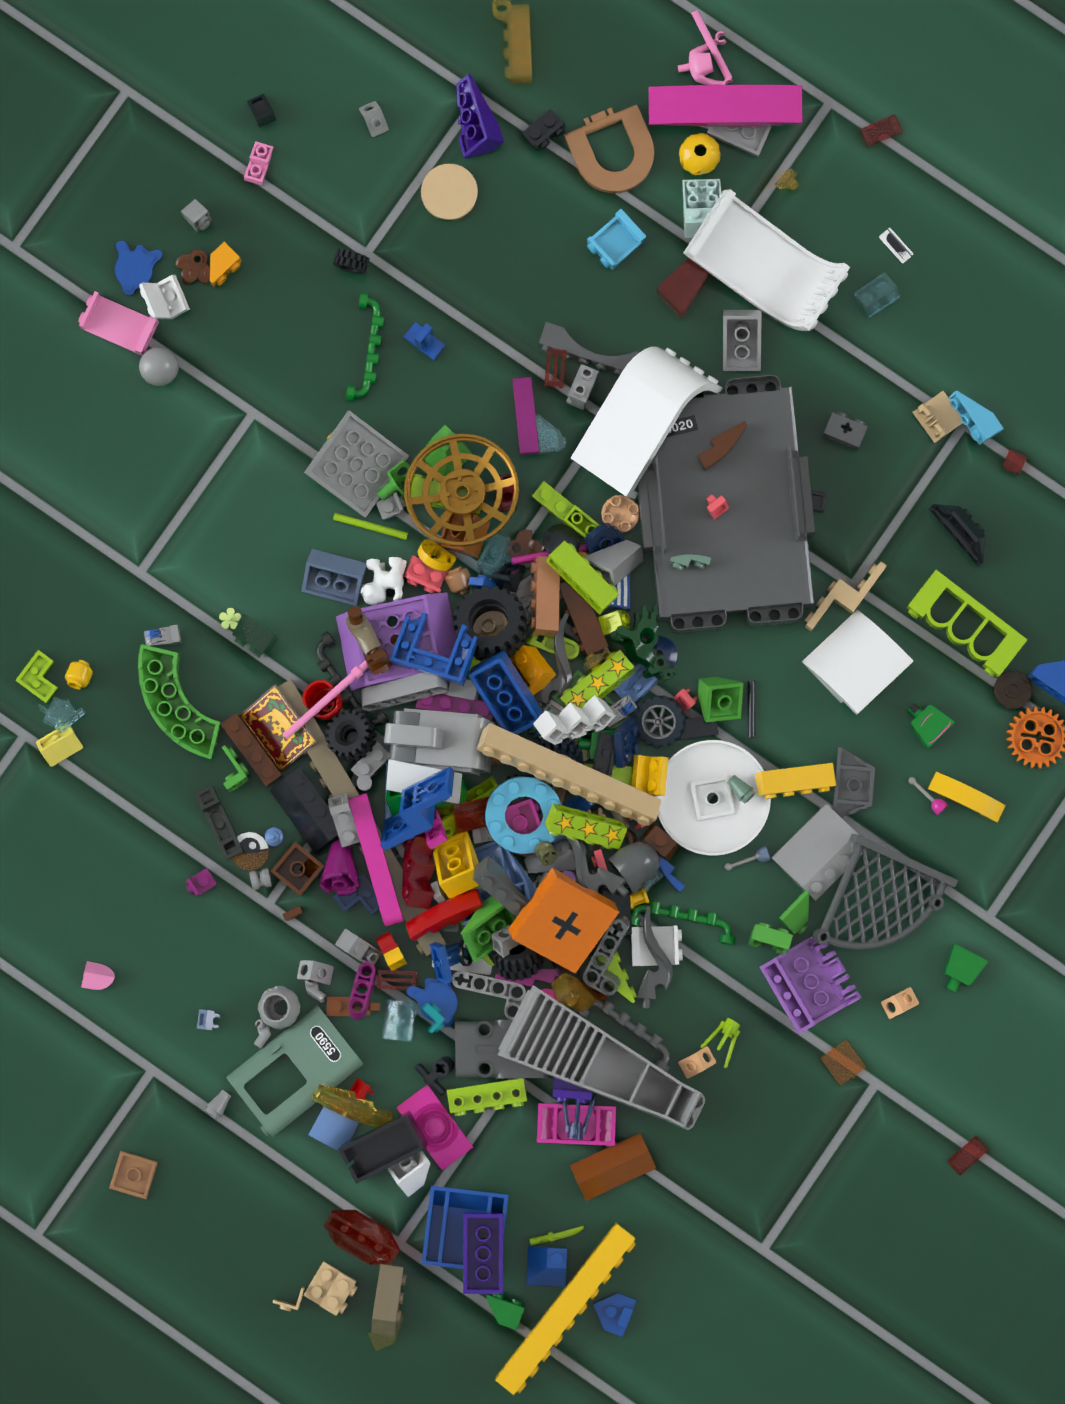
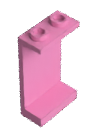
M96 291L93 296L90 295L86 303L88 307L85 313H81L78 320L80 328L143 356L159 324L158 319H154L152 316L147 317L106 299Z

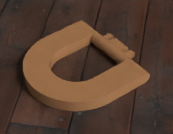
M637 104L617 113H614L613 109L609 108L607 109L608 116L605 111H601L590 116L592 122L589 121L588 117L584 118L585 126L563 134L580 175L590 186L599 191L614 194L630 191L639 186L651 171L654 161V145ZM621 121L634 149V158L626 169L611 172L598 164L586 135Z

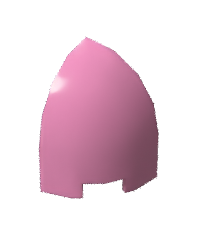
M87 961L81 987L92 990L107 988L113 983L115 978L114 972L105 965Z

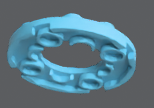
M517 776L502 782L491 793L486 804L485 821L490 835L497 844L508 851L520 854L533 853L539 843L543 841L551 843L556 838L555 835L549 833L544 823L552 803L561 805L559 797L551 786L535 777ZM527 796L535 799L540 804L543 810V819L536 830L531 833L522 834L514 832L509 828L505 821V811L512 800Z

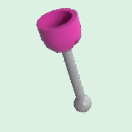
M914 777L909 778L908 782L916 786L932 802V811L937 816L948 806L944 800L932 798L916 782Z

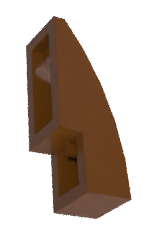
M745 421L711 439L710 443L713 447L702 452L697 457L704 471L716 465L733 449L746 428L747 423Z

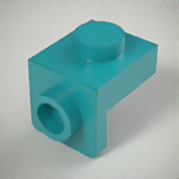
M425 1003L421 1009L434 1020V1023L427 1030L430 1033L434 1031L437 1033L444 1026L442 1022L445 1018L439 1014L441 1010L434 1003L431 1005Z

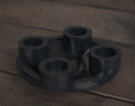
M557 524L546 530L542 542L544 548L551 554L564 540L567 543H571L578 551L581 539L579 533L568 525Z

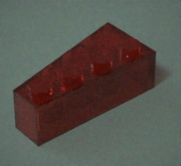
M687 258L657 287L656 293L683 319L711 274L696 262Z

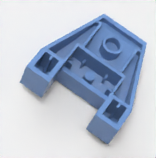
M496 841L474 849L479 863L490 856L503 867L512 883L529 901L533 898L537 888L511 851L504 849ZM487 891L479 893L482 902L491 897ZM473 912L472 914H470L462 920V924L464 927L469 922V920L475 912Z

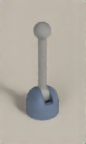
M760 847L756 851L755 856L732 864L726 863L725 869L730 871L732 867L755 859L759 862L770 861L767 847Z

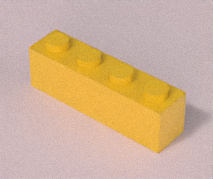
M833 763L755 773L758 797L765 796V799L777 798L776 794H783V797L794 796V792H801V795L811 794L812 790L818 789L819 793L828 792L830 787L836 786Z

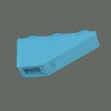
M955 391L949 397L951 406L957 410L961 416L962 423L967 425L972 438L979 445L993 438L1004 429L993 412L959 391Z

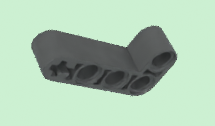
M623 915L616 916L606 930L583 975V980L587 985L605 995H613L621 984L619 977L607 969L630 926L629 919ZM618 923H621V929L617 933L614 932L618 927ZM607 939L614 940L615 946L608 945ZM598 955H603L606 958V962H600ZM589 972H595L598 978H591ZM606 981L613 982L615 988H609L606 985Z

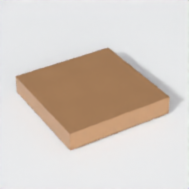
M120 1151L109 1189L147 1199L158 1161Z

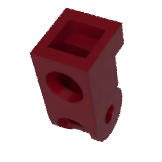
M511 474L499 475L501 480L512 477ZM513 485L502 488L500 512H508L510 510L514 493Z

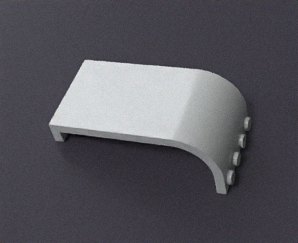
M731 189L724 190L683 254L774 320L795 330H812L818 322L817 318L827 309V303L830 298L836 295L840 282L847 278V271L850 267L845 263L826 261L809 252L735 197L736 193Z
M659 347L646 348L627 364L571 459L604 482L632 499L637 497L636 486L687 403L700 392L708 390L720 394L723 389L717 384L719 382L717 379L710 375L707 378L703 375V370L696 366L692 368L689 366L691 362L683 357L678 359L675 357L677 353L669 348H666V350Z

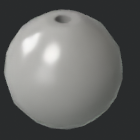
M155 347L146 351L139 362V371L142 378L154 386H165L171 383L178 373L179 365L175 355L170 350L162 347Z

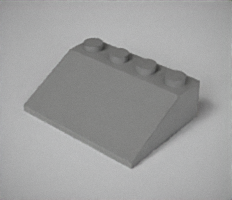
M825 804L771 858L803 891L807 890L811 899L816 901L845 872L856 846L855 843L849 841L851 834H859Z

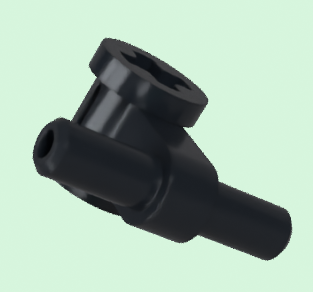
M448 1056L441 1057L433 1063L431 1073L421 1063L415 1069L424 1078V1082L428 1086L431 1085L442 1096L446 1090L436 1079L452 1072L454 1061Z

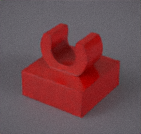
M357 1078L347 1095L359 1103L362 1101L368 1103V1100L364 1098L367 1092L371 1094L374 1092L370 1089L371 1086Z

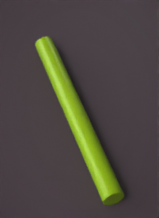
M335 513L333 517L335 521L407 540L408 537L407 532Z

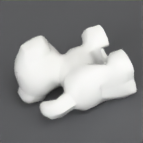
M390 557L389 565L392 567L390 572L385 570V562L380 563L378 559L367 560V568L374 572L373 582L363 584L360 588V594L363 596L365 603L372 606L386 603V589L389 588L395 590L393 600H401L406 560L399 557Z

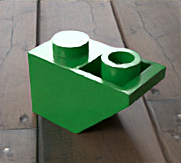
M488 1294L486 1299L498 1324L517 1330L525 1308L521 1305L522 1302L512 1298L510 1301L503 1299L504 1295Z

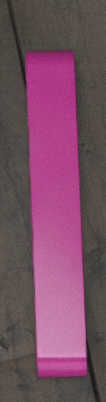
M367 793L349 798V805L384 925L387 927L403 922L402 912L384 850L381 847V840Z

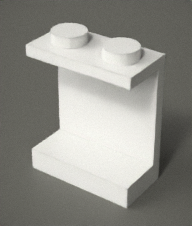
M678 925L651 927L659 946L671 964L679 965V961L683 960L682 949H678V941H682V932L678 930ZM632 927V966H657L645 943L643 927Z

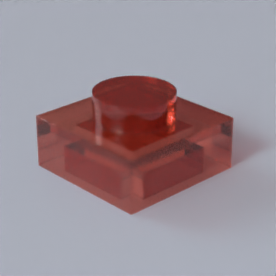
M1010 449L1002 468L1019 475L1027 456Z

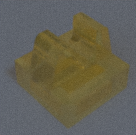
M793 169L785 170L775 182V185L779 189L787 187L790 191L795 190L799 186V183L794 179L797 173Z

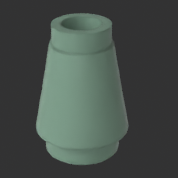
M736 775L728 780L727 784L740 802L742 801L745 804L755 795L753 787Z

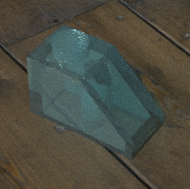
M536 415L540 456L563 453V448H566L565 436L561 437L560 430L542 416Z
M496 534L489 539L477 563L480 575L493 579L492 573L506 563L511 541L509 537Z

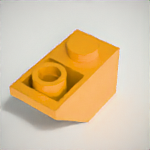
M225 241L211 253L210 282L213 287L217 284L219 286L223 284L227 279L226 276L230 272L234 273L241 266L240 263L242 261L240 257Z

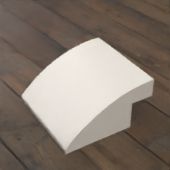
M856 610L802 661L840 703L844 702L856 715L913 662L884 631L859 610Z

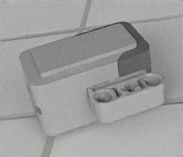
M404 708V711H394L393 724H386L384 743L391 744L390 760L441 770L451 767L456 773L480 776V773H491L492 757L486 756L477 750L481 733L489 723L494 725L496 723L477 714Z

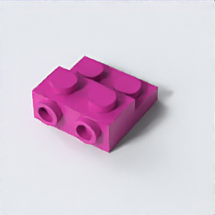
M532 798L507 806L505 811V821L509 828L514 832L522 834L531 833L536 830L543 818L539 819L537 812L540 811L537 801H533Z

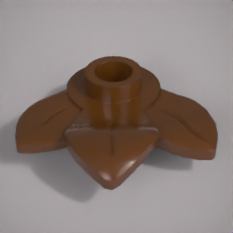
M194 250L190 254H183L177 259L175 266L183 269L181 277L184 284L192 283L197 278L203 284H207L210 280V267L207 264L208 256L203 250ZM197 255L201 257L199 263L195 261Z
M523 530L518 533L516 539L511 540L507 544L506 552L510 557L542 552L544 546L539 541L532 539V530ZM515 545L519 547L517 553L512 551V547ZM534 561L520 564L525 565L526 568H531V563Z

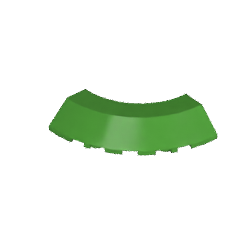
M141 644L138 659L139 683L145 704L153 719L164 733L178 745L198 756L212 760L218 744L222 723L204 716L188 701L179 678L181 655L177 652Z

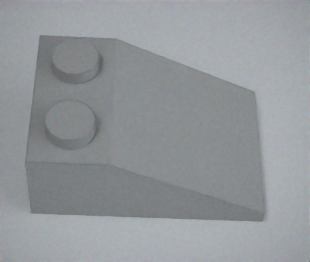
M723 310V371H761V310Z

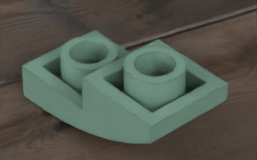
M693 554L671 557L669 564H672L673 568L683 571L684 568L688 569L689 563L692 562L694 567L704 569V567H709L711 557Z

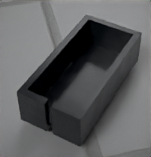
M409 1110L342 1144L338 1150L346 1165L354 1160V1163L348 1169L357 1184L424 1150L428 1144Z

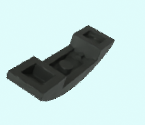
M211 785L194 793L217 839L225 860L227 861L243 853L240 842L213 786Z

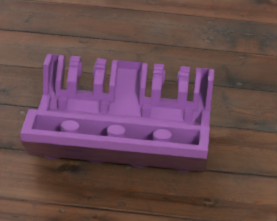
M813 936L789 949L785 956L780 954L759 967L798 1035L862 998L858 990L849 995L848 992L856 988L854 984L849 985L844 990L842 989L840 983L847 981L850 976L846 974L839 978V975L846 972V969L838 957L829 961V958L836 955V952L830 951L823 956L820 949L826 948L829 944H818L813 940Z

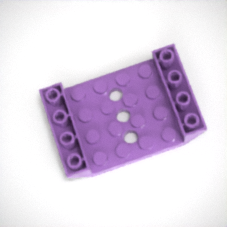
M447 592L425 594L361 608L362 613L366 615L371 623L381 648L387 652L389 659L394 649L391 639L393 636L399 635L406 615L410 616V620L421 619V613H427L428 616L418 649L450 658L457 637L453 628V617ZM348 612L336 616L348 676L355 666L358 667L365 661L367 656L347 627L346 618L348 617ZM392 616L398 619V623L394 627L388 625V619ZM393 664L389 667V671L374 675L368 667L359 679L356 678L349 684L350 691L360 690L370 685L389 682L423 672Z

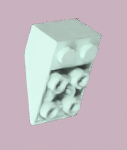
M720 179L682 180L685 238H693L720 197Z

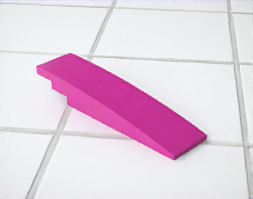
M802 85L649 87V125L762 127L802 124Z

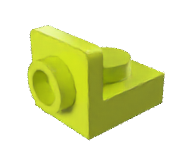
M617 610L598 617L604 635H609L611 632L616 631L617 627L621 625L627 629L631 628L630 617L625 610Z

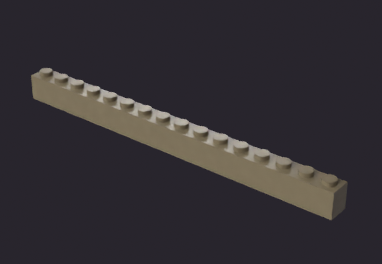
M292 679L277 687L300 718L309 710L303 704L302 696ZM312 717L305 723V726L317 742L304 752V755L309 754L312 759L309 762L314 772L319 771L322 777L319 781L324 789L328 787L331 792L329 798L347 793L348 799L359 796L336 754L328 748L327 745L329 743L326 742L325 735L315 718ZM377 826V830H378L379 837H380V840H381V838H382V833H381L380 829H379L378 826ZM361 844L357 845L364 855ZM391 848L384 850L403 920L408 922L426 911V909L407 906L402 897L403 869ZM429 931L417 939L419 943L416 947L421 955L425 953L428 957L431 955L429 944L434 942L445 946L447 944L439 931L436 933Z

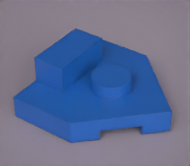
M616 1293L594 1303V1308L604 1330L623 1337L636 1300Z

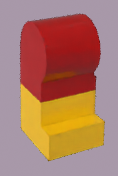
M390 931L376 938L391 971L407 964Z

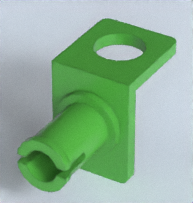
M402 460L387 472L390 482L377 490L378 495L383 501L396 491L400 492L404 497L401 483L405 481L407 473L398 475L397 471L405 467L408 473L410 465L405 460Z

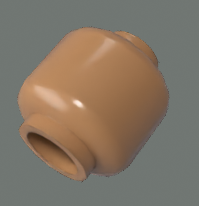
M459 565L448 570L445 580L450 592H458L459 595L469 592L471 585L468 582L471 576L468 569L462 568Z

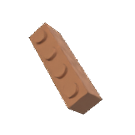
M537 556L535 561L531 563V573L534 574V578L530 584V591L533 592V598L530 600V610H533V617H530L529 627L532 628V635L555 636L559 631L560 575L546 562L547 557Z

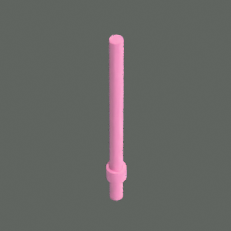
M366 660L358 667L355 666L346 678L283 733L285 738L289 739L356 678L359 679L368 668Z

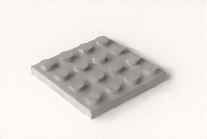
M347 411L304 473L366 518L380 498L377 490L390 482L387 472L402 460L406 461L409 455L351 411Z

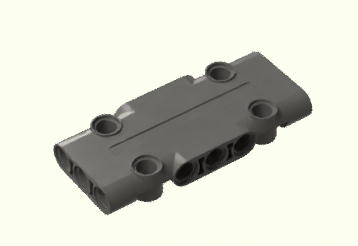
M513 1020L455 1021L456 1078H552V1076L498 1056L500 1051L498 1048ZM482 1024H486L490 1028V1032L485 1036L479 1033V1027ZM482 1063H487L490 1066L488 1074L480 1073L479 1066Z

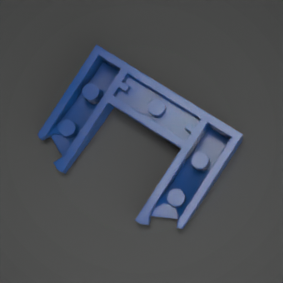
M421 613V619L410 620V616L406 615L390 657L392 664L410 670L411 668L464 686L478 638L475 636L472 639L466 633L468 628L462 624L450 658L418 649L428 614Z

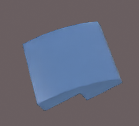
M631 662L636 672L613 691L621 699L630 695L635 704H637L657 684L658 679L654 675L647 679L644 678L642 672L647 669L641 664Z
M326 1101L308 1135L339 1151L338 1149L342 1144L351 1140L361 1118Z

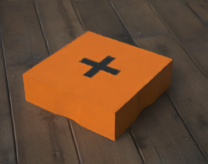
M552 867L536 889L533 898L523 907L508 930L512 939L576 973L619 914V910L610 899L594 890L579 885L574 879Z

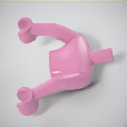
M719 31L715 35L716 39H714L716 46L726 43L725 39L718 40L720 36L725 35L723 31ZM707 43L689 52V63L678 65L679 73L690 71L693 79L703 85H727L733 82L731 78L718 81L705 77L707 74L714 72L711 54L704 53L710 50Z

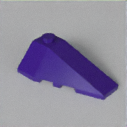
M467 74L456 84L457 106L460 107L461 118H458V125H461L459 143L463 157L466 159L492 152L504 142L497 120L471 74Z

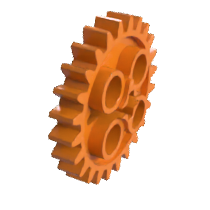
M1035 706L1033 712L1027 708L1026 714L1022 711L1019 712L1020 718L1013 717V720L1016 722L1015 724L1009 723L1012 730H1007L1006 733L1011 735V737L1007 738L1006 741L1012 744L1007 748L1014 749L1011 756L1017 754V762L1021 759L1024 760L1023 766L1029 762L1031 769L1035 764H1037L1038 769H1041L1042 763H1044L1047 768L1049 767V761L1055 764V757L1058 759L1062 758L1059 752L1065 753V748H1063V745H1065V734L1063 732L1065 727L1061 726L1064 720H1057L1059 714L1052 716V709L1045 713V707L1038 711L1037 706ZM1026 722L1034 724L1033 731H1028L1025 728ZM1046 725L1053 728L1052 735H1047L1044 732ZM1021 733H1025L1031 736H1035L1037 733H1039V737L1054 739V742H1049L1046 740H1039L1038 742H1036V738L1023 737L1021 736ZM1023 740L1030 742V750L1022 748ZM1042 744L1049 746L1050 751L1048 754L1041 752Z

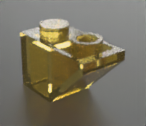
M563 973L551 983L559 1003L581 1012L589 1009L597 1001L578 978Z

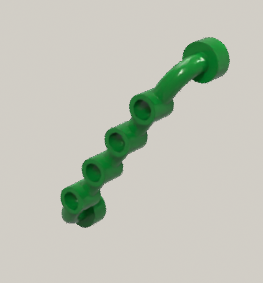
M362 292L360 293L359 308H366L367 305H370L373 308L363 387L360 390H355V386L348 385L346 400L348 401L365 396L369 392L371 383H375L376 372H373V365L378 364L379 354L375 353L376 346H380L382 336L378 335L379 327L383 328L384 317L380 316L381 308L379 303L375 299L369 298L368 293Z
M652 901L649 905L636 906L631 911L632 927H640L641 919L637 918L638 914L646 912L647 906H651V915H661L672 919H682L688 922L722 927L725 934L720 935L719 943L725 945L735 944L736 937L732 936L730 924L722 919H718V914L707 912L706 916H702L695 909H688L686 913L681 912L678 906L669 905V908L665 909L661 908V903Z

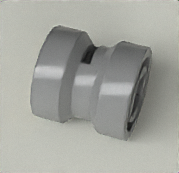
M264 868L259 872H249L253 890L260 889L262 886H272L269 868Z

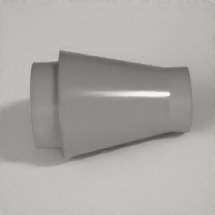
M221 1090L206 1105L205 1112L216 1120L222 1117L231 1095Z

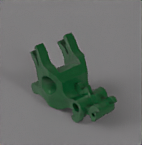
M642 606L641 618L639 611L634 612V624L631 630L621 625L617 627L616 631L611 632L609 637L613 642L624 647L629 661L641 664L647 669L642 672L644 678L647 679L657 675L659 677L658 681L664 683L672 678L673 674L676 675L677 670L669 668V663L664 659L665 656H657V649H653L658 642L659 626L656 623L658 606L652 607V613L647 612L646 606Z

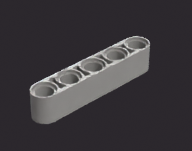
M423 672L363 688L361 690L362 710L376 711L445 693L448 690L447 681L444 678Z

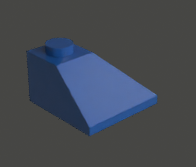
M528 1246L527 1285L566 1287L567 1247Z

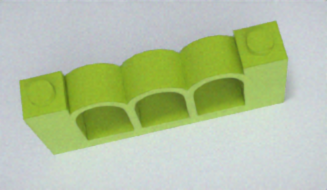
M937 570L934 571L906 607L909 610L908 613L915 619L918 617L922 619L925 616L926 622L930 627L940 630L946 628V635L951 643L957 646L967 645L971 658L978 662H985L982 666L985 668L984 672L992 678L994 676L998 678L1027 641L1024 636ZM946 590L963 604L948 622L938 623L932 619L930 611L935 601ZM968 607L984 621L969 639L960 640L953 635L952 625L963 609ZM989 623L1005 637L991 655L981 656L975 652L973 642L984 626Z

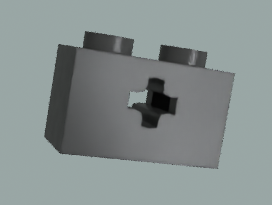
M832 412L823 437L858 451L868 426H865V423L861 420L854 419L853 421L848 419L844 413ZM845 426L849 427L847 433H843L842 428Z

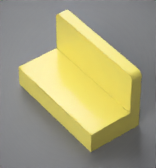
M69 722L36 741L41 754L50 767L83 749V745Z

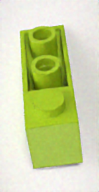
M616 951L607 970L617 975L621 981L617 992L631 1003H634V998L637 997L633 987H629L626 982L629 977L625 968L621 970L618 964L621 962V959ZM598 955L599 961L605 963L606 958L603 955ZM606 981L612 988H615L613 982Z

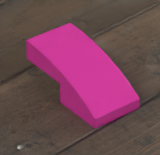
M436 808L433 828L424 832L426 843L430 849L447 840L443 822Z

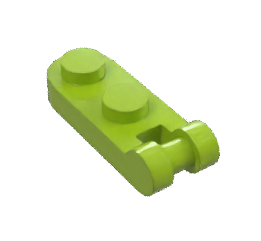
M531 633L530 638H527V645L555 655L554 636H544L542 643L537 641L539 635H532ZM564 637L568 660H573L579 655V646L573 640Z

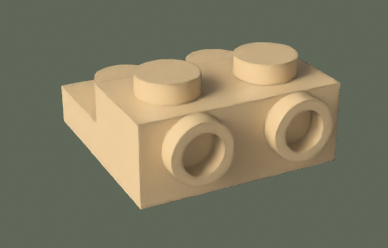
M323 1261L303 1296L337 1316L338 1313L342 1314L348 1304L345 1302L347 1297H352L358 1287L355 1285L357 1281Z

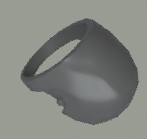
M642 841L628 844L608 859L616 875L626 880L624 886L630 888L632 895L637 893L641 886L647 885L648 881L655 877L660 867V858L657 851L651 845Z

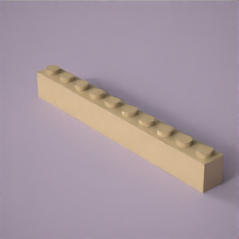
M489 723L482 730L477 750L484 755L494 757L504 764H510L519 771L528 772L537 779L546 780L555 787L564 788L573 795L584 797L589 802L602 805L605 809L620 813L621 816L631 818L641 825L649 826L657 819L661 799L494 724Z

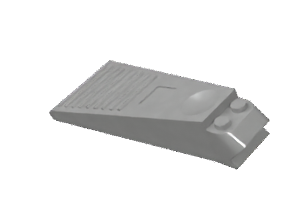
M533 985L527 991L498 1048L500 1050L498 1056L662 1120L664 1119L685 1130H690L694 1126L705 1104V1097L701 1092L683 1084Z

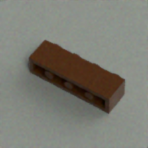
M567 582L561 583L559 600L560 602L564 600L566 608L563 609L565 613L569 614L568 619L571 618L573 622L571 629L574 636H578L581 643H578L581 653H585L589 657L607 650L609 646L593 608Z
M237 713L221 724L267 788L283 777Z

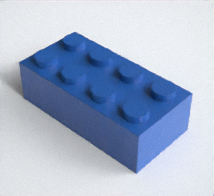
M505 650L471 668L468 676L501 728L517 735L534 726L533 723L544 713Z

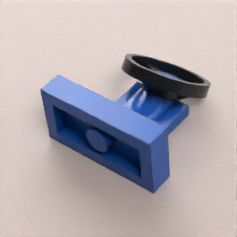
M461 940L460 944L456 943L448 947L437 942L429 944L436 977L440 982L445 984L453 982L451 966L461 963L463 966H470L473 962L464 940Z

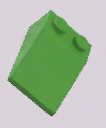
M492 896L482 902L483 906L475 911L461 932L475 963L493 951L491 934L511 925L516 918L514 914Z

